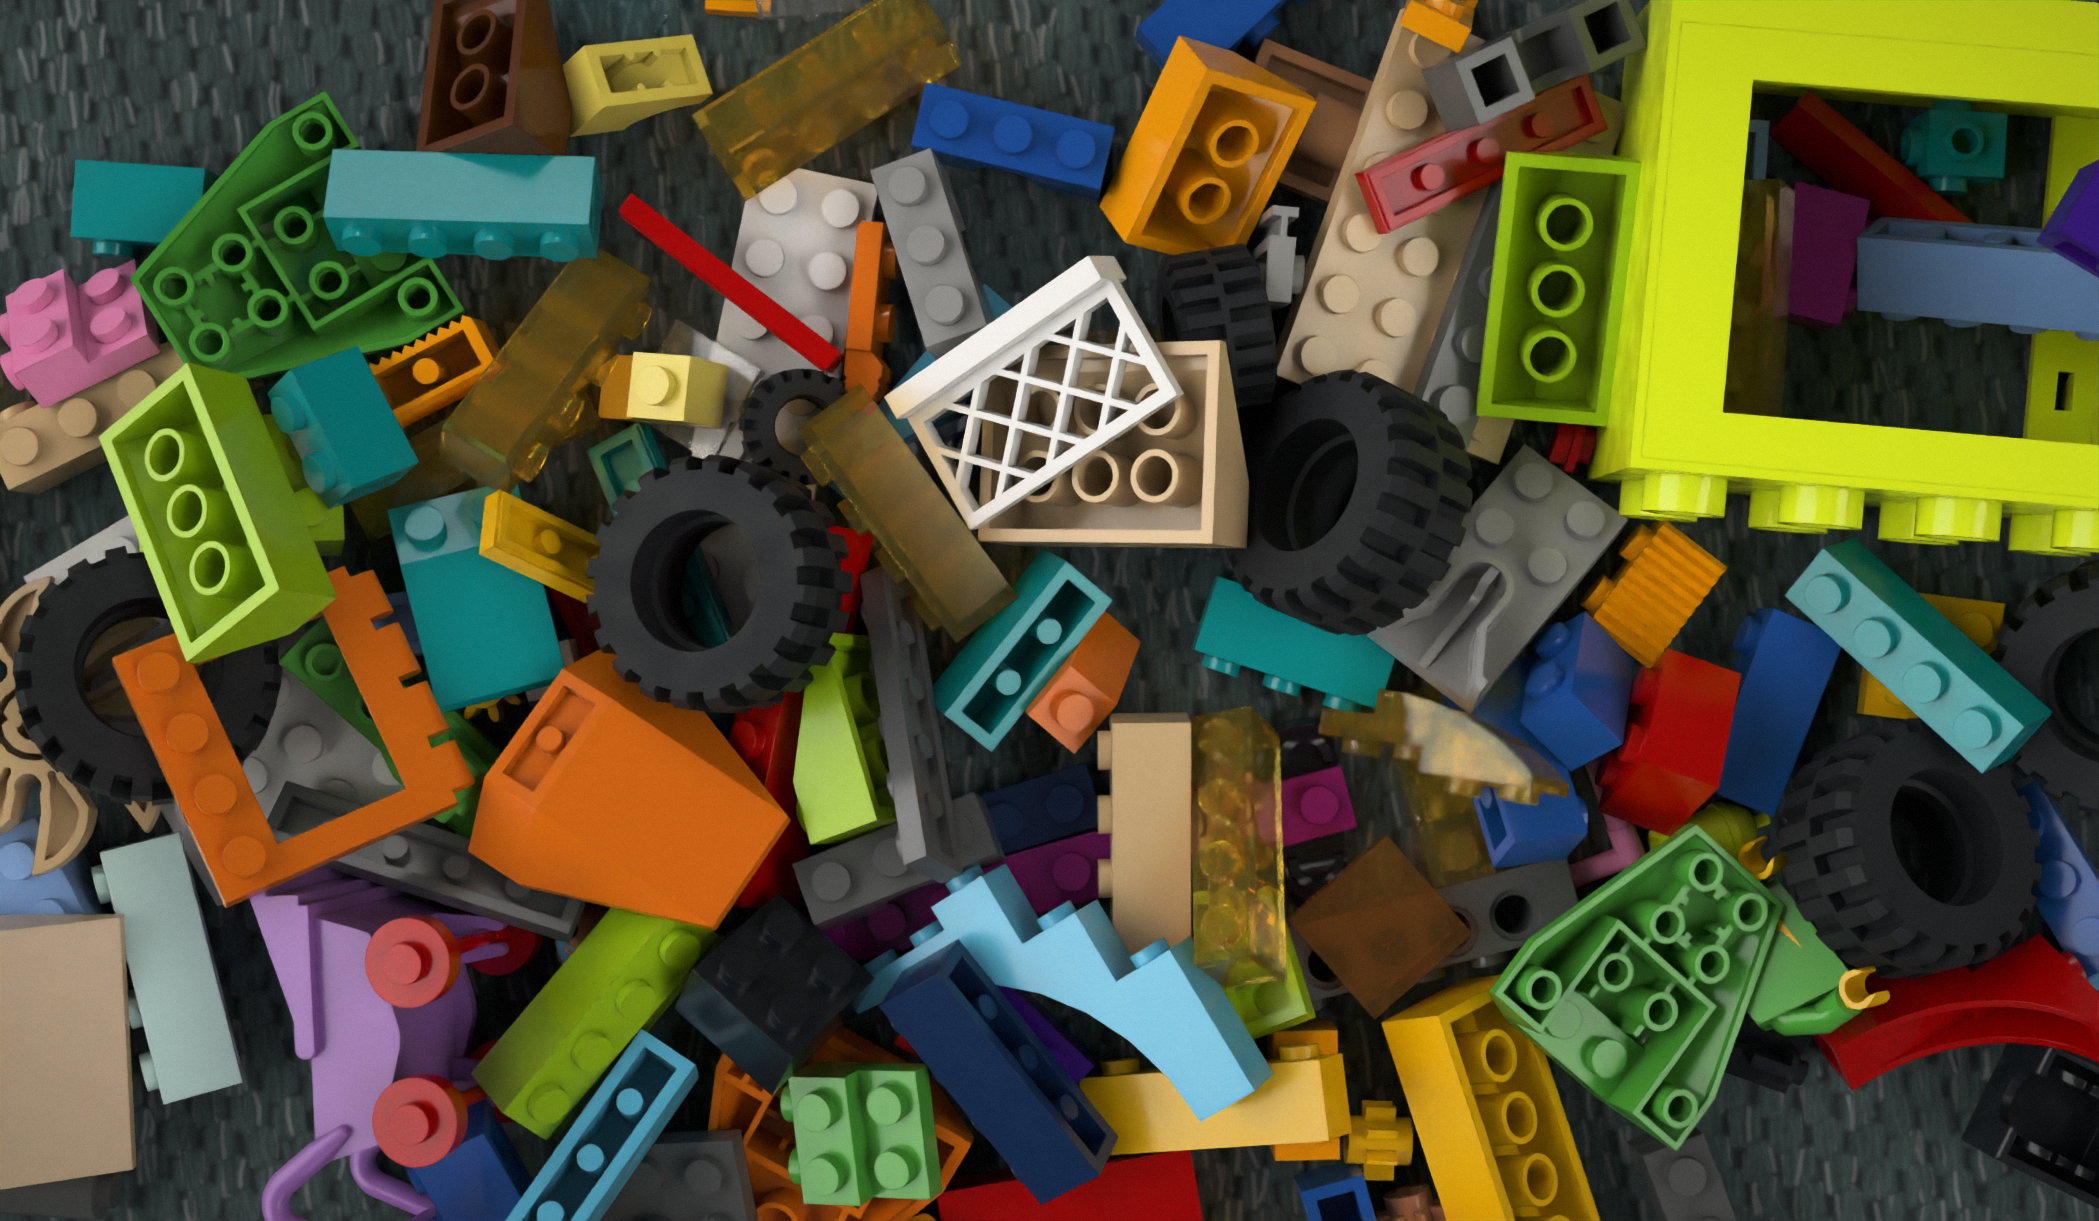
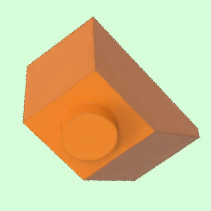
M1104 611L1024 712L1075 754L1117 706L1141 641L1108 612Z

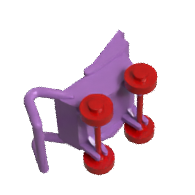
M324 866L249 898L294 1021L296 1055L304 1060L311 1058L315 1140L310 1142L282 1166L267 1182L262 1195L264 1220L308 1221L295 1215L290 1207L292 1194L330 1161L350 1155V1167L353 1178L365 1193L416 1215L407 1221H437L436 1207L428 1193L420 1195L413 1185L380 1171L376 1163L377 1154L382 1150L394 1162L411 1168L426 1167L446 1158L460 1146L465 1137L468 1126L467 1107L485 1098L500 1123L514 1122L513 1119L499 1110L470 1074L501 1037L481 1045L468 1058L477 1019V1001L465 963H469L474 969L488 975L499 976L512 973L526 967L536 958L541 950L544 935L464 910L461 913L449 912V910L404 898L400 890Z

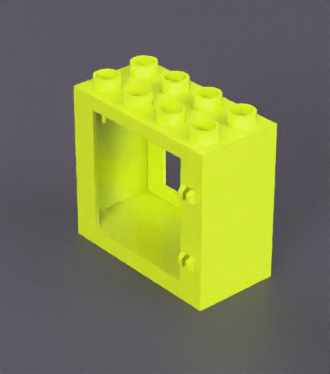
M1650 0L1636 17L1647 47L1626 56L1624 60L1621 103H1624L1622 129L1617 140L1616 156H1628L1642 164L1607 427L1592 426L1597 428V434L1587 466L1586 481L1621 484L1618 516L1633 519L1695 523L1698 517L1724 518L1726 494L1750 495L1748 528L1804 534H1828V529L1861 530L1864 506L1880 507L1877 538L1879 540L1957 546L1959 541L1999 542L2001 519L2010 518L2008 551L2062 557H2090L2091 552L2099 553V341L2078 338L2074 331L2049 329L2042 333L2032 334L2023 438L1723 412L1752 93L1802 97L1810 90L1820 99L1932 108V103L1937 101L1961 100L1971 102L1972 111L2008 113L2012 115L2052 118L2042 229H2044L2079 169L2099 160V3L2071 0ZM2058 373L2069 374L2068 378L2063 381L2061 407L2064 410H2055Z

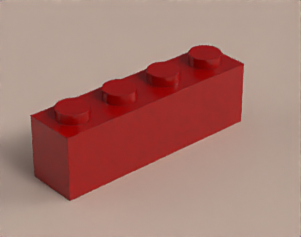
M1191 1150L1110 1155L1100 1176L1042 1205L1028 1188L1016 1179L1010 1167L953 1177L944 1192L937 1197L941 1221H1203Z

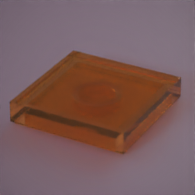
M1385 834L1378 838L1287 918L1374 1020L1472 935V932Z

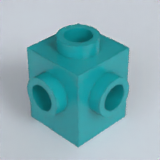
M1945 100L1932 103V109L1911 119L1909 127L1903 130L1899 143L1900 164L1907 166L1911 173L1943 197L1967 195L1968 187L1983 188L2004 178L2008 113L1972 111V103L1968 101Z

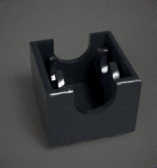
M2007 1043L1961 1140L1992 1158L2099 1209V1063L2061 1049L2040 1045Z

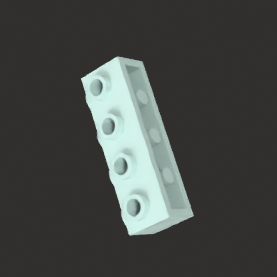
M181 831L104 849L99 852L102 864L91 867L100 904L112 902L115 914H124L126 964H128L134 989L128 990L129 1022L132 1029L144 1026L150 1051L139 1054L142 1074L148 1092L160 1089L163 1105L243 1083L244 1077L190 860L184 850V840Z

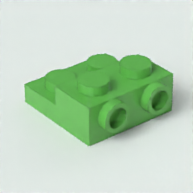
M813 1062L797 1071L788 1080L789 1083L784 1087L780 1100L782 1116L787 1122H794L796 1147L792 1150L789 1157L788 1171L791 1181L795 1185H801L804 1204L861 1206L873 1197L931 1200L943 1191L929 1072L926 1064Z

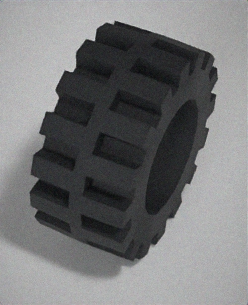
M791 369L770 375L771 377L757 384L753 388L754 392L751 397L746 398L742 407L745 409L743 419H739V430L743 431L744 437L741 443L744 451L748 452L753 459L751 461L753 464L779 471L782 476L796 479L803 485H812L834 478L840 474L839 470L844 465L851 463L855 457L852 452L855 446H860L862 435L858 434V424H862L861 412H856L854 403L857 401L851 392L845 391L841 381L814 369ZM796 399H805L814 403L822 411L826 421V434L822 443L814 451L804 455H796L787 451L779 443L775 433V420L779 411L788 402Z

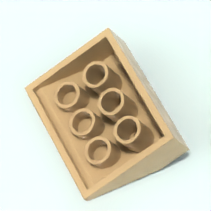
M1221 340L1155 342L1184 394L978 528V541L1012 546L1247 549L1249 479L1226 342ZM1116 343L1103 344V345H1107V346H1110V347H1114V348H1115ZM1130 343L1129 351L1138 354L1133 343ZM1042 346L1039 352L1035 375L1063 382L1070 346ZM1084 350L1077 386L1105 394L1113 357ZM1023 360L1011 367V369L1021 371ZM1126 361L1119 398L1141 403L1159 391V388L1145 365ZM998 376L989 384L984 409L1012 416L1019 381L1003 376ZM1033 385L1026 421L1053 428L1061 392ZM1074 396L1067 432L1089 437L1097 432L1103 403ZM1117 407L1114 420L1128 410ZM985 419L982 420L981 456L999 461L1003 460L1009 426ZM1023 430L1016 465L1035 471L1045 466L1051 438ZM1065 442L1063 453L1074 447L1076 444ZM981 466L980 508L995 499L1000 471ZM1014 476L1012 487L1025 478Z
M124 914L0 915V1190L133 1170L137 1163Z

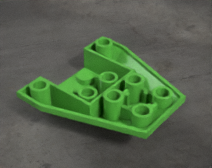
M326 91L269 122L131 275L130 280L184 364L189 362L245 376L247 381L287 373L295 367L355 346H359L363 356L401 348L404 345L410 346L415 343L416 339L420 340L428 333H432L439 327L465 313L464 308L432 258L420 257L413 253L380 252L375 256L365 257L354 255L347 251H337L323 219L332 149H362Z
M1688 823L1531 936L1504 970L1489 993L1506 1021L1592 1095L1670 1149L1678 1151L1716 1097L1784 904L1697 824Z

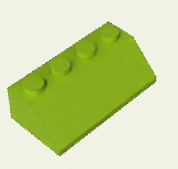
M1506 151L1476 401V416L1607 427L1641 162L1628 156L1592 153Z
M187 362L99 436L186 662H203L292 634L337 599L245 376Z
M611 907L470 1074L503 1114L545 1140L561 1135L592 1099L642 1028L646 1032L651 1029L683 991L692 969L725 941L727 935L720 928L714 931Z

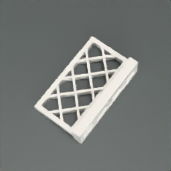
M1114 256L1085 257L884 396L896 419H908L969 530L980 528L1184 394L1121 285L1127 278ZM1108 301L1120 320L1115 348L1086 340L1092 312ZM1075 324L1073 336L1061 334ZM1049 341L1070 346L1063 382L1035 375L1040 348ZM1131 341L1138 354L1129 351ZM1084 350L1113 357L1105 394L1077 386ZM1023 360L1021 371L1011 369V367ZM1126 361L1145 365L1159 391L1141 403L1119 398ZM998 376L1019 381L1012 416L984 409L989 384ZM1033 385L1061 392L1053 428L1026 421ZM972 395L971 405L961 403V401ZM1074 396L1103 403L1098 430L1089 437L1067 432ZM1117 407L1128 410L1114 420ZM948 410L968 415L961 450L946 446L932 423L933 420ZM982 419L1009 426L1002 461L975 454ZM1023 430L1051 438L1046 465L1037 471L1016 465ZM1065 442L1076 444L1074 447L1063 453ZM952 458L959 460L958 468ZM973 464L1000 471L995 499L981 508L969 489ZM1014 476L1025 478L1012 487Z

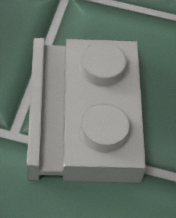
M1272 205L1260 216L1253 232L1262 233L1261 243L1251 250V255L1262 275L1271 315L1289 305L1292 294L1300 295L1302 291L1305 258L1303 255H1295L1297 237L1287 236L1288 225L1299 216V207Z

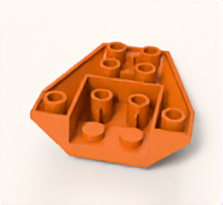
M601 649L562 668L485 775L468 852L524 888L716 931L791 820L704 711L675 708L672 703L656 702L641 694L638 687L639 683L625 682L613 669L612 662L618 655L602 653Z

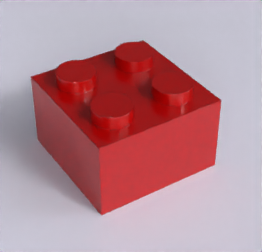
M1669 648L1663 652L1650 669L1642 667L1634 680L1630 692L1623 744L1603 754L1596 772L1595 785L1603 787L1598 812L1669 837L1672 836L1719 788L1742 674Z

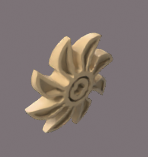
M52 576L39 578L23 585L12 593L0 607V660L6 664L8 671L6 678L0 682V836L21 823L30 797V788L34 783L40 781L42 787L40 792L41 817L32 875L34 876L53 872L74 859L92 836L98 815V809L89 793L74 786L73 780L62 772L57 773L43 759L41 751L31 741L27 733L15 696L13 659L14 653L18 652L20 644L19 631L26 615H33L39 606L38 596L51 582L55 584V578ZM151 617L130 619L109 628L95 641L86 657L83 668L84 691L91 707L107 724L113 721L134 722L138 721L118 677L103 684L94 692H91V682L111 663L112 657L122 654L160 625L158 621ZM132 801L131 805L124 804L144 832L149 833L159 817L162 805L152 806V801Z

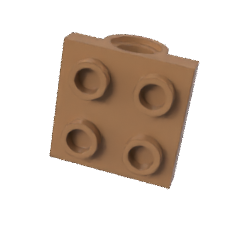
M1264 38L1254 63L1311 95L1317 101L1276 186L1328 206L1347 152L1355 137L1373 81Z

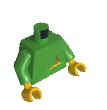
M1761 836L1741 847L1738 853V863L1774 894L1784 906L1746 1011L1764 1031L1774 1029L1784 1036L1829 1034L1858 1015L1862 1009L1887 1003L1890 999V994L1888 990L1869 995L1865 988V979L1870 973L1876 971L1875 966H1867L1849 971L1838 955L1815 935L1818 930L1811 921L1807 922L1803 919L1795 905V900L1778 879L1775 878L1768 883V877L1787 866L1788 860L1784 852L1772 858L1769 863H1766L1761 855V847L1768 837Z

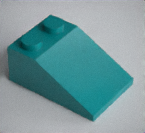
M516 479L387 510L433 695L442 713L550 686L562 668L565 667L544 585L479 555L485 497L501 489L521 499Z

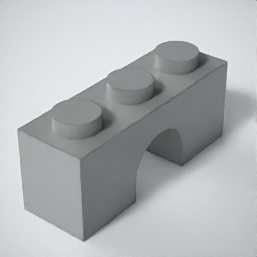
M929 148L872 169L870 172L925 347L938 360L995 319L985 288L973 269L964 245L961 231L966 230L948 172L932 149Z

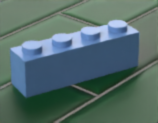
M1881 216L1857 237V310L1880 312L1882 318L1890 321H1908L1921 316L1944 319V323L1952 327H1974L1982 323L2009 325L2011 331L2020 334H2037L2053 329L2074 331L2078 338L2099 341V278L2036 242L2043 230L2040 228Z

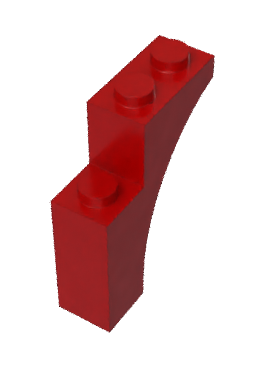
M2037 934L1979 968L1975 964H1970L1914 979L1903 977L1895 980L1878 977L1874 973H1870L1865 979L1866 991L1871 995L1888 990L1890 999L1887 1003L1862 1009L1858 1015L1829 1034L1813 1035L1822 1056L1852 1091L1874 1078L1918 1058L1974 1045L2004 1043L2040 1045L2069 1051L2099 1063V991L2089 983L2081 964L2069 951L2064 950L2058 953L2040 934Z

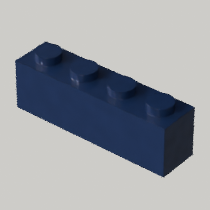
M955 940L902 971L879 1005V1008L888 1017L894 1030L906 1039L929 1067L934 1079L947 1089L970 1117L975 1129L988 1139L1010 1166L1016 1179L1028 1188L1037 1201L1042 1205L1100 1176L1118 1139L1117 1134L960 940Z

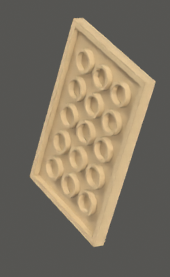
M1405 8L1400 9L1361 114L1355 137L1347 152L1306 264L1302 291L1300 295L1295 294L1276 346L1277 379L1302 388L1301 383L1323 374L1328 375V373L1338 370L1353 369L1359 373L1366 371L1413 395L1490 185L1388 234H1378L1355 173L1445 132L1422 71L1486 42L1485 40L1469 34L1460 53H1457L1399 25ZM1594 90L1608 130L1563 151L1612 155L1622 129L1624 103ZM1479 416L1466 452L1468 456L1488 464L1498 465L1515 419Z

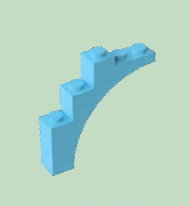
M1006 864L984 874L980 865H976L963 872V875L947 882L945 885L951 895L931 907L938 920L909 937L915 947L913 950L898 958L892 948L862 966L875 979L857 1009L858 1014L880 1004L902 971L959 939L995 985L1039 993L1089 1014L1130 1041L1169 1078L1200 1122L1256 1091L1274 1074L1191 936L1172 947L1162 937L1131 956L1097 899L1077 911L1069 900L1041 918H1038Z

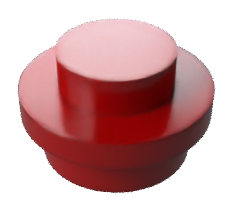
M1555 423L1548 450V462L1561 465V471L1568 474L1573 473L1576 463L1587 465L1595 444L1597 428L1588 425Z

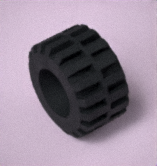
M1241 243L1163 257L1156 282L1157 310L1162 342L1213 340L1226 342L1237 410L1269 404L1277 379L1274 327L1262 275L1256 261L1245 245Z

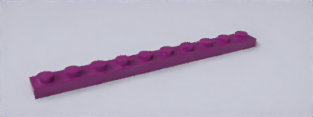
M1336 764L1305 774L1206 799L1205 803L1191 806V872L1356 828L1357 823L1341 765ZM1098 829L1013 851L1005 854L1007 861L986 868L983 872L986 874L1006 864L1036 914L1055 909L1069 900L1074 904L1098 897V859H1110V834H1098ZM945 882L929 884L887 902L888 908L831 931L819 929L856 962L880 956L892 948L896 952L914 947L909 937L938 920L931 907L950 896L951 893ZM807 907L798 910L812 922ZM740 926L728 928L725 931L727 938Z

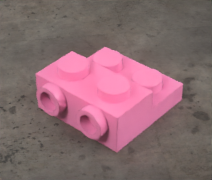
M133 259L114 269L101 270L79 286L73 282L64 269H61L42 279H31L19 286L15 292L5 296L7 312L0 315V334L11 348V351L0 356V364L10 383L19 391L26 388L41 407L45 409L161 353L156 319L130 280L131 275L140 266L138 262Z

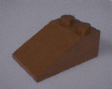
M435 0L416 151L567 156L571 101L548 0Z

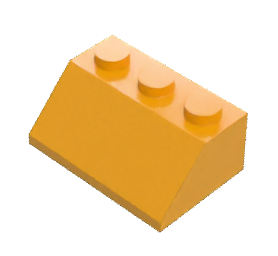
M1179 35L1099 207L1122 240L1135 246L1170 255L1241 243L1246 246L1317 101L1306 92L1233 51Z

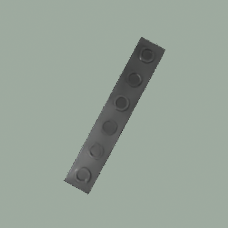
M1566 858L1564 860L1494 869L1493 866L1290 918L1286 922L1314 1011H1318L1323 1008L1322 999L1343 993L1347 994V998L1350 1001L1370 998L1385 992L1383 983L1408 977L1410 984L1435 981L1447 975L1446 966L1470 960L1471 968H1482L1502 963L1509 959L1507 950L1522 947L1531 936L1579 902ZM1507 896H1520L1524 904V913L1521 920L1511 927H1499L1495 920L1497 904ZM1445 912H1458L1463 920V929L1459 937L1450 943L1436 942L1432 931L1435 920ZM1384 928L1398 929L1402 937V944L1398 953L1389 959L1373 957L1370 950L1373 936ZM1200 942L1195 943L1200 953H1202ZM1323 944L1337 946L1341 953V960L1335 971L1328 975H1316L1309 971L1308 959L1316 947Z

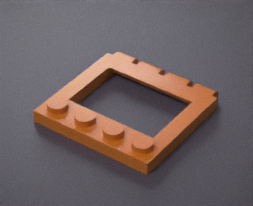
M345 566L327 572L337 599L309 621L321 616L325 617L406 789L279 844L271 831L195 668L219 657L199 663L186 662L175 633L112 657V665L225 908L455 808L458 803L454 794L475 783L456 740L448 741L434 748L429 743V740L446 733L450 728L428 682H419L405 689L401 684L402 681L417 675L422 670L399 622L386 625L377 630L373 626V623L387 618L394 612L374 570H368L352 577L349 576Z

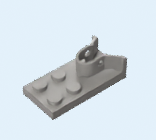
M1525 444L1471 507V512H1467L1464 515L1462 526L1466 529V533L1460 548L1454 546L1447 560L1451 567L1442 581L1434 580L1427 589L1430 595L1417 608H1405L1403 610L1404 618L1384 628L1377 627L1375 631L1368 633L1367 637L1471 715L1623 531L1629 519L1618 516V511Z

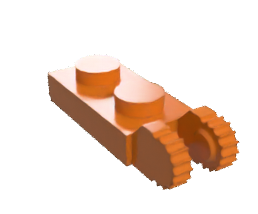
M861 221V224L857 226L845 345L844 375H846V380L843 382L845 383L844 389L847 392H851L856 401L858 400L860 404H867V406L871 407L872 405L878 406L884 399V396L888 394V391H891L888 385L892 383L893 371L883 360L884 342L892 343L895 335L896 307L893 304H888L890 280L899 278L901 268L888 226L883 222Z

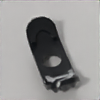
M1317 717L1290 719L1279 724L1271 732L1270 745L1274 782L1336 765L1333 727L1325 719ZM1344 831L1281 848L1287 889L1290 897L1297 903L1309 907H1326L1335 905L1347 897L1351 891Z

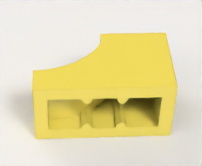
M693 34L585 45L562 65L571 101L570 137L625 130L631 124L652 115L679 107L701 104L713 94Z
M633 352V355L604 354L598 418L722 430L728 365L684 355Z

